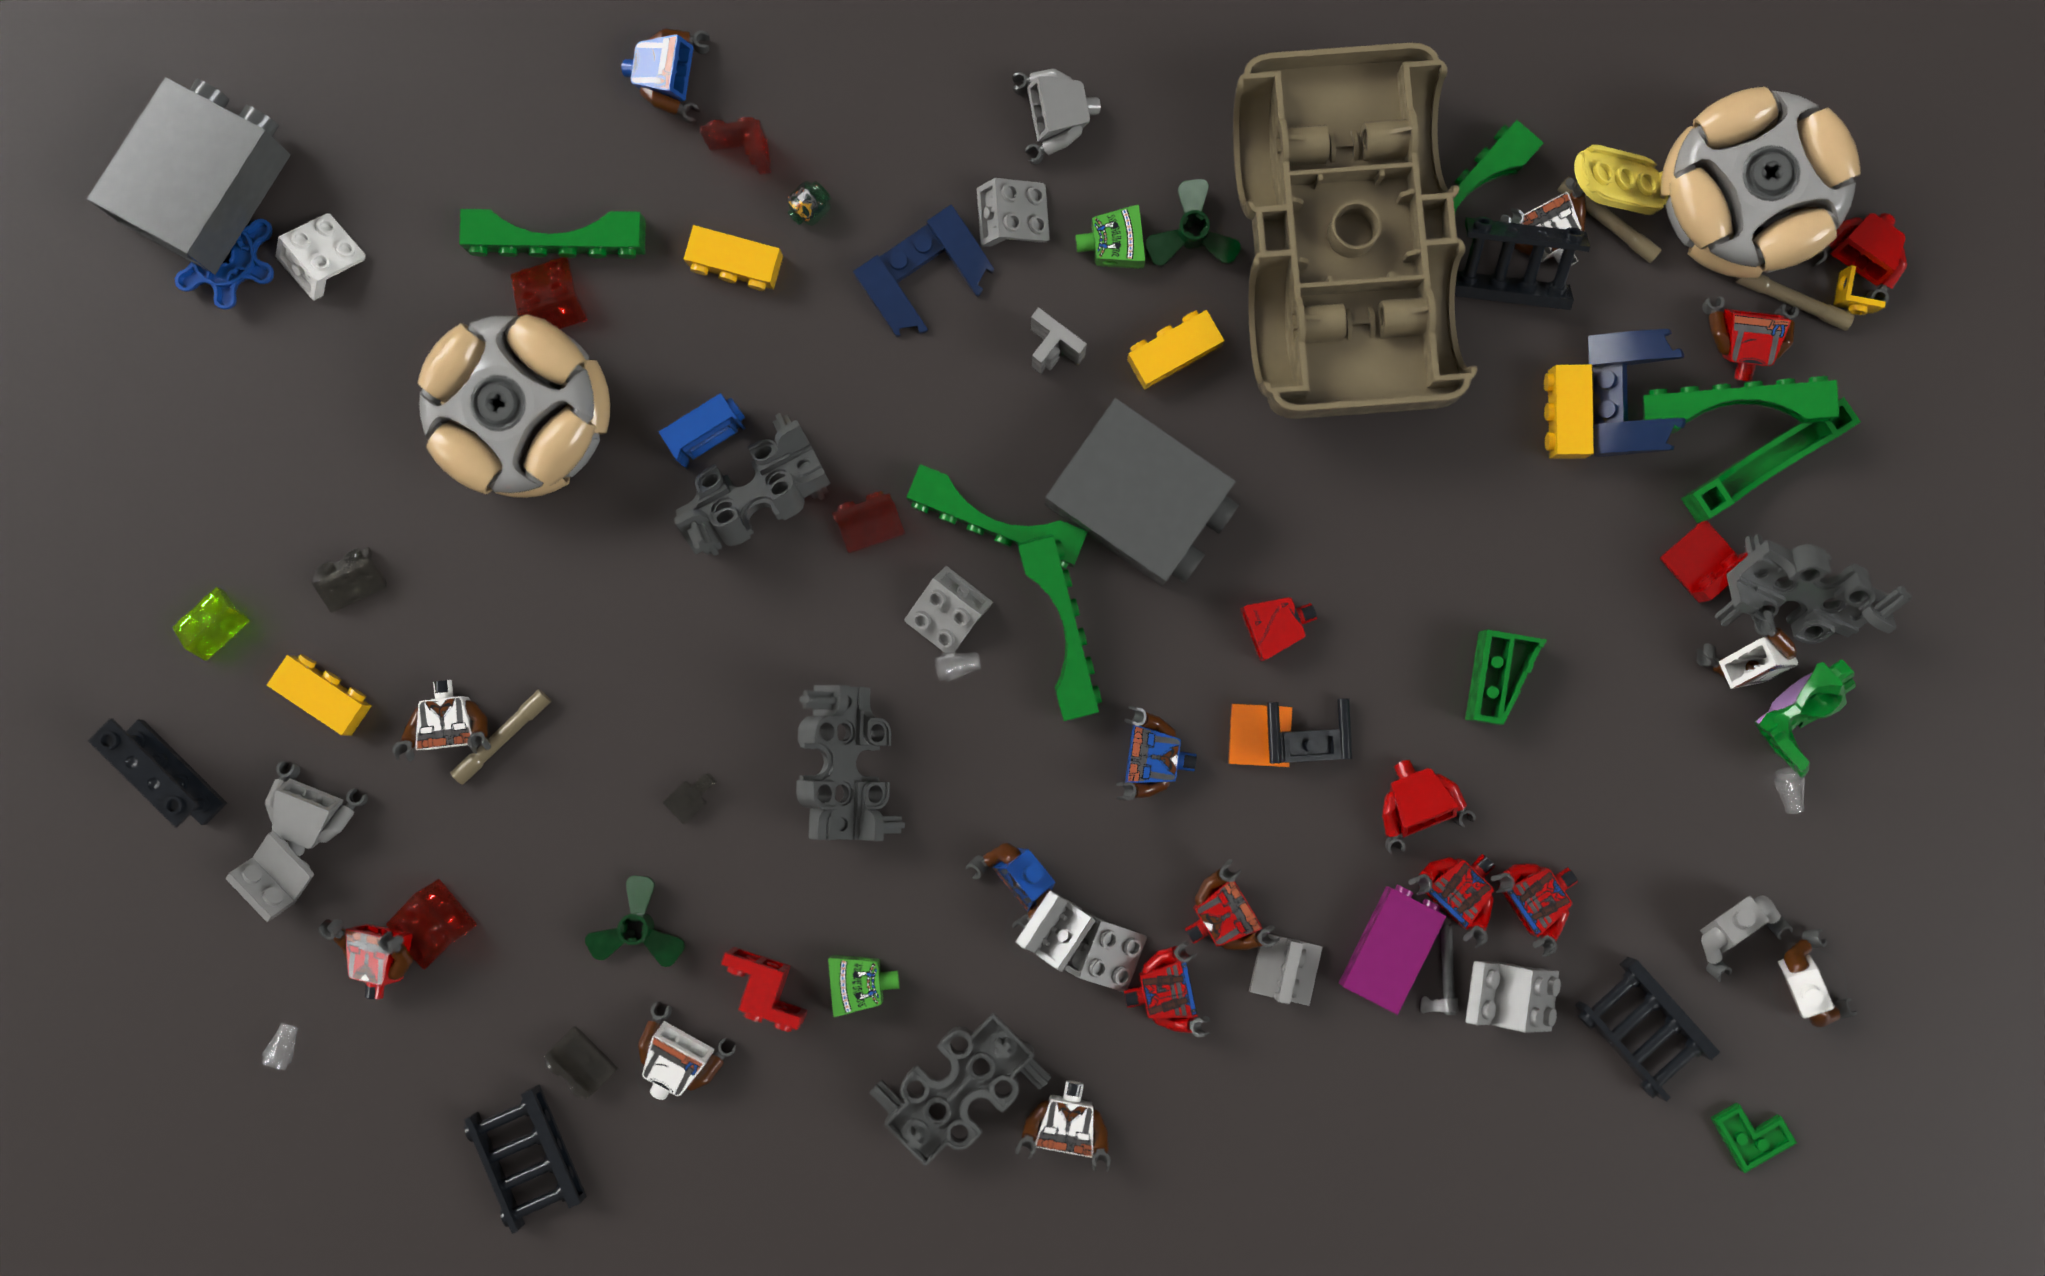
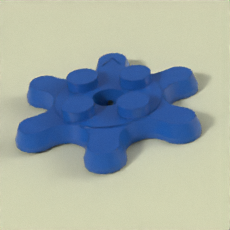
M257 219L245 227L231 249L230 263H222L215 275L190 262L188 267L176 274V287L185 292L193 291L205 283L210 284L214 290L213 300L215 305L225 310L233 308L237 303V288L243 281L251 279L258 284H268L274 278L272 266L257 258V250L260 245L272 237L273 230L271 224L267 220Z

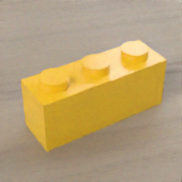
M693 225L683 259L690 267V271L706 276L708 272L718 274L719 279L736 283L737 280L747 282V286L752 289L765 291V287L774 290L783 254L780 248Z
M1195 310L1183 317V323L1175 328L1172 325H1168L1156 333L1157 338L1148 343L1144 339L1130 347L1131 352L1128 353L1127 361L1144 390L1222 347L1225 340L1207 310L1200 314Z
M1555 365L1548 370L1544 377V390L1548 391V403L1545 405L1544 417L1546 421H1549V433H1546L1545 449L1549 451V459H1585L1594 454L1592 365Z
M303 654L299 656L287 655L267 683V686L340 735L352 736L372 706L364 701L366 696L355 688L350 687L346 689L340 685L341 679L335 674L326 670L323 673L315 668L317 663Z

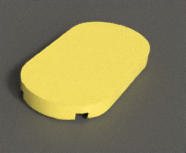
M1591 145L1576 156L1574 171L1578 184L1583 192L1598 204L1652 215L1664 208L1669 197L1661 198V177L1663 172L1658 173L1654 168L1657 164L1648 157L1602 145Z

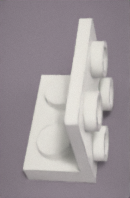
M326 213L278 236L275 257L314 301L324 295L326 279L364 261L366 255L330 213Z

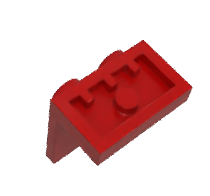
M1706 520L1698 523L1660 557V560L1695 600L1701 603L1711 601L1729 585L1726 574L1744 560L1748 554L1745 552L1737 555Z

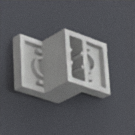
M1474 961L1466 1023L1494 1025L1521 1032L1552 1031V1026H1554L1557 1018V1013L1554 1009L1555 1000L1561 987L1559 971L1536 969L1505 962Z

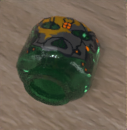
M804 181L787 198L790 207L788 214L799 225L804 222L809 226H814L831 210L829 200L832 197L817 181L813 183Z

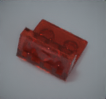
M742 117L737 119V122L725 123L721 120H714L708 122L707 125L700 126V134L709 150L745 147L746 156H749L751 165L756 166L759 174L771 173L768 138L760 120H755L752 117Z
M561 257L511 274L518 316L529 314L545 319L558 329L587 321L586 312L575 292L568 258Z
M883 491L872 493L866 496L867 501L856 505L854 501L837 506L838 511L832 513L834 520L839 525L849 554L905 534L890 493L885 495Z
M437 879L414 893L386 925L389 929L413 934L409 953L419 966L425 970L452 943L472 931L477 926V923L442 881Z

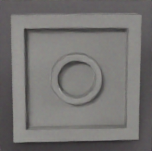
M1038 307L1031 316V330L1044 340L1032 355V368L1040 374L1046 368L1050 371L1059 360L1060 352L1078 365L1085 357L1087 343Z
M1049 890L1016 940V943L1024 949L1035 953L1055 969L1062 972L1096 920L1082 911V908Z
M1268 933L1269 938L1272 940L1280 938V941L1272 947L1260 946L1258 948L1249 991L1273 997L1281 1003L1290 1004V1002L1310 1006L1323 946Z

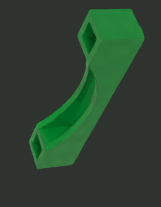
M1518 120L1510 128L1505 124L1493 137L1497 143L1491 149L1485 146L1474 159L1477 163L1474 169L1469 171L1466 168L1455 180V183L1459 186V191L1453 200L1454 213L1462 200L1484 183L1502 176L1517 174L1544 142Z
M460 209L459 245L473 256H487L488 252H499V255L505 257H515L517 253H529L532 257H546L547 253H558L559 256L565 258H574L577 254H588L592 258H605L606 254H618L620 258L633 259L636 258V254L645 255L646 219L641 212L610 211L599 220L584 228L566 233L547 234L531 232L516 227L501 219L491 209Z
M1828 376L1808 378V382L1796 383L1795 379H1781L1776 381V385L1763 386V381H1752L1744 383V387L1731 388V384H1717L1712 386V390L1702 391L1699 390L1698 386L1681 388V392L1668 393V389L1650 390L1649 395H1644L1642 399L1643 420L1685 418L1686 423L1703 413L1731 405H1759L1773 408L1792 416L1802 424L1835 421L1839 417L1837 380H1828ZM1674 426L1671 433H1676L1681 427Z
M1845 397L1838 399L1839 417L1835 421L1803 424L1799 422L1683 496L1681 500L1695 521L1700 523L1711 519L1778 472L1859 424L1861 421Z
M921 464L906 497L909 502H912L911 508L925 514L928 513V510L940 514L938 518L944 522L955 525L956 521L968 525L966 530L983 536L984 532L994 535L995 542L1007 547H1011L1012 543L1017 545L1019 542L1053 534L1055 541L1061 539L1065 554V557L1060 558L1062 569H1067V566L1074 568L1088 533L1086 530L1061 520L1035 526L1011 525L994 520L970 505L956 490L948 475Z
M1053 534L1019 542L1017 546L1026 576L1036 582L1050 596L1063 623L1065 658L1061 674L1054 687L1063 721L1098 713L1097 704L1102 703V698L1098 685L1092 686L1090 675L1095 674L1091 657H1085L1082 646L1087 645V640L1083 627L1077 628L1075 617L1080 616L1076 598L1070 599L1067 588L1072 587L1069 570H1063L1060 558L1065 557L1061 539L1055 541Z

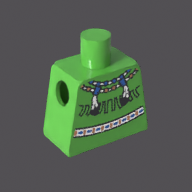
M1139 205L1095 216L1092 218L1091 223L1092 233L1075 235L1077 252L1094 251L1097 266L1144 268L1145 252Z
M831 955L828 958L833 1017L881 1005L883 1003V990L900 989L898 970L881 972L879 958Z

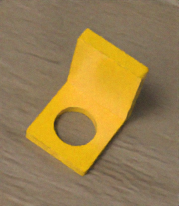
M1851 265L1839 272L1833 306L1848 309V312L1854 315L1873 314L1885 308V301L1851 295L1856 266ZM1846 278H1847L1846 285H1845V287H1844V289H1843L1844 282H1845V280H1846Z

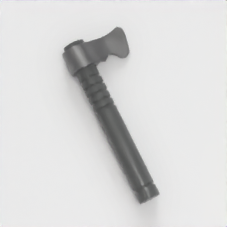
M1446 918L1440 929L1443 998L1440 1000L1436 998L1434 1001H1431L1427 996H1423L1420 1003V1012L1422 1014L1427 1012H1444V1015H1456V1012H1458V998H1456L1454 992L1452 918Z

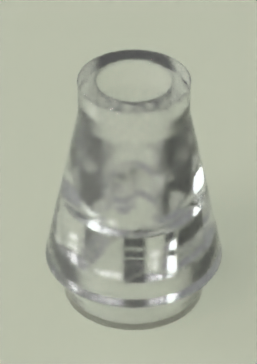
M977 652L942 653L941 656L935 657L936 671L940 681L947 680V682H950L981 669Z
M1791 767L1777 770L1775 772L1776 778L1773 780L1784 804L1785 812L1787 814L1804 812L1805 776L1800 778Z
M281 1022L279 1029L261 1054L264 1056L262 1064L285 1071L288 1064H292L299 1028Z

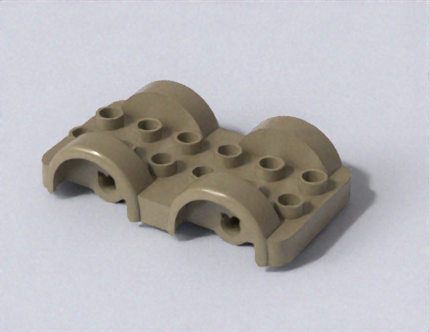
M1398 43L1266 53L1251 59L1245 66L1244 74L1238 80L1233 112L1235 175L1242 211L1248 219L1252 220L1255 251L1250 271L1248 294L1251 356L1257 386L1261 394L1268 398L1270 409L1277 415L1285 418L1302 419L1438 409L1456 402L1469 388L1470 381L1476 375L1477 366L1467 367L1462 359L1455 321L1456 277L1460 260L1465 253L1463 241L1457 238L1453 203L1454 198L1458 194L1459 186L1447 188L1441 171L1438 149V109L1442 85L1447 76V66L1442 60H1439L1437 53L1429 46L1421 43Z

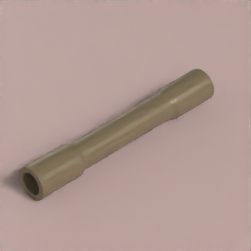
M1566 178L1557 191L1561 194L1568 192L1570 195L1572 190L1567 188L1565 184ZM1585 194L1586 212L1627 243L1630 249L1649 264L1662 251L1660 247L1642 233L1634 230L1607 207L1594 202Z
M1763 274L1759 278H1736L1735 283L1755 292L1766 294L1793 307L1795 306L1804 312L1818 317L1821 321L1844 331L1849 329L1855 317L1854 314L1831 304L1820 302L1777 283Z
M538 689L519 707L513 716L487 739L491 744V748L486 750L481 745L476 749V754L474 752L469 754L450 772L451 776L459 784L464 785L496 751L528 721L533 720L551 703L550 698L542 690Z

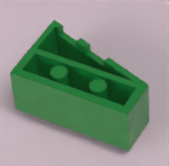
M1493 630L1479 631L1465 720L1490 725H1504L1521 692L1520 689L1527 675L1530 674L1534 666L1533 664L1547 639Z

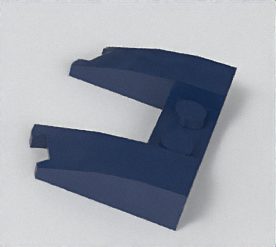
M952 204L927 220V225L880 257L877 254L853 271L855 278L896 337H901V328L918 326L919 334L928 331V328L898 285L900 281L945 251L976 297L981 295L983 288L978 283L985 271L987 270L990 273L994 271L993 266Z
M1670 329L1627 331L1588 336L1589 365H1592L1594 375V456L1607 457L1674 450L1675 446L1668 444L1667 441L1674 426L1684 428L1686 419L1668 418L1628 421L1627 365L1684 358L1682 349L1678 348L1673 351L1665 336L1672 334Z

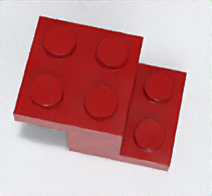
M732 947L725 952L721 965L728 967L727 972L741 977H745L746 973L750 974L738 1009L745 1012L744 1017L756 1022H762L763 1019L775 1022V1028L786 1032H791L792 1028L798 1030L804 1022L808 1010L780 1001L791 965L737 947Z

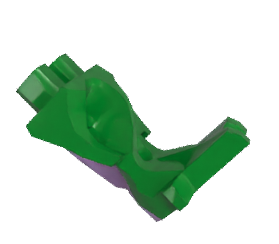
M1843 659L1831 667H1828L1824 662L1818 663L1812 673L1788 687L1772 702L1769 711L1754 721L1757 729L1777 756L1781 757L1800 778L1808 773L1810 762L1799 749L1792 730L1797 725L1801 729L1819 718L1830 717L1834 713L1840 712L1847 704L1845 694L1855 688L1856 683L1852 678L1855 676L1854 671Z

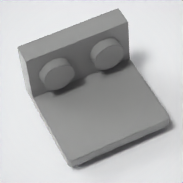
M993 178L977 187L981 246L992 247L1006 239L1043 243L1049 241L1046 186L1044 183Z
M945 566L931 580L904 620L944 653L952 656L976 622L993 604V601L948 566Z
M272 831L267 834L254 856L229 872L225 879L268 923L295 904L313 878L314 873L309 865L293 852L288 843Z
M1085 912L1096 921L1064 970L1080 979L1124 992L1130 985L1147 936L1111 924Z

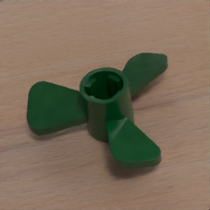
M1186 180L1179 185L1178 196L1184 215L1180 220L1178 229L1150 235L1146 239L1145 248L1154 265L1164 266L1182 246L1194 249L1203 244L1223 264H1231L1238 255L1241 245L1237 239L1209 231V219L1202 212L1209 188L1206 180ZM1193 223L1199 225L1200 227L1197 230L1199 236L1194 237L1188 231L1185 232V226L1191 229Z
M633 875L626 881L631 914L623 917L618 923L617 928L589 933L585 937V944L595 959L605 960L624 943L636 945L643 942L661 966L669 967L683 953L685 942L682 938L654 929L653 918L646 911L655 888V882L648 876ZM641 920L644 924L641 936H635L636 930H629V924Z

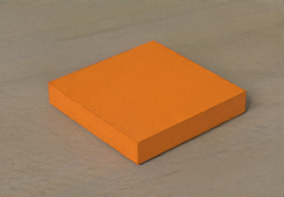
M1231 704L1228 764L1290 767V762L1269 763L1267 706ZM1279 706L1280 732H1290L1292 726V707Z

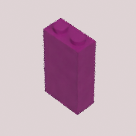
M1397 885L1395 889L1386 886L1338 982L1342 987L1397 1015L1447 917L1439 912L1441 906L1425 898L1422 903L1412 899L1413 892L1400 885Z

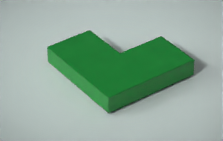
M1738 1103L1710 1117L1740 1171L1743 1173L1750 1171L1797 1144L1784 1119L1778 1114L1753 1128L1744 1110Z

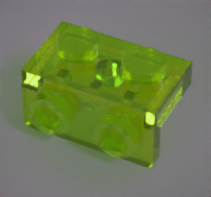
M216 586L172 628L186 650L203 660H208L249 622V619L234 607L225 591Z

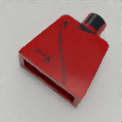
M1291 597L1250 604L1240 608L1260 662L1269 659L1306 637L1302 625L1317 620L1315 609L1311 603L1295 608Z

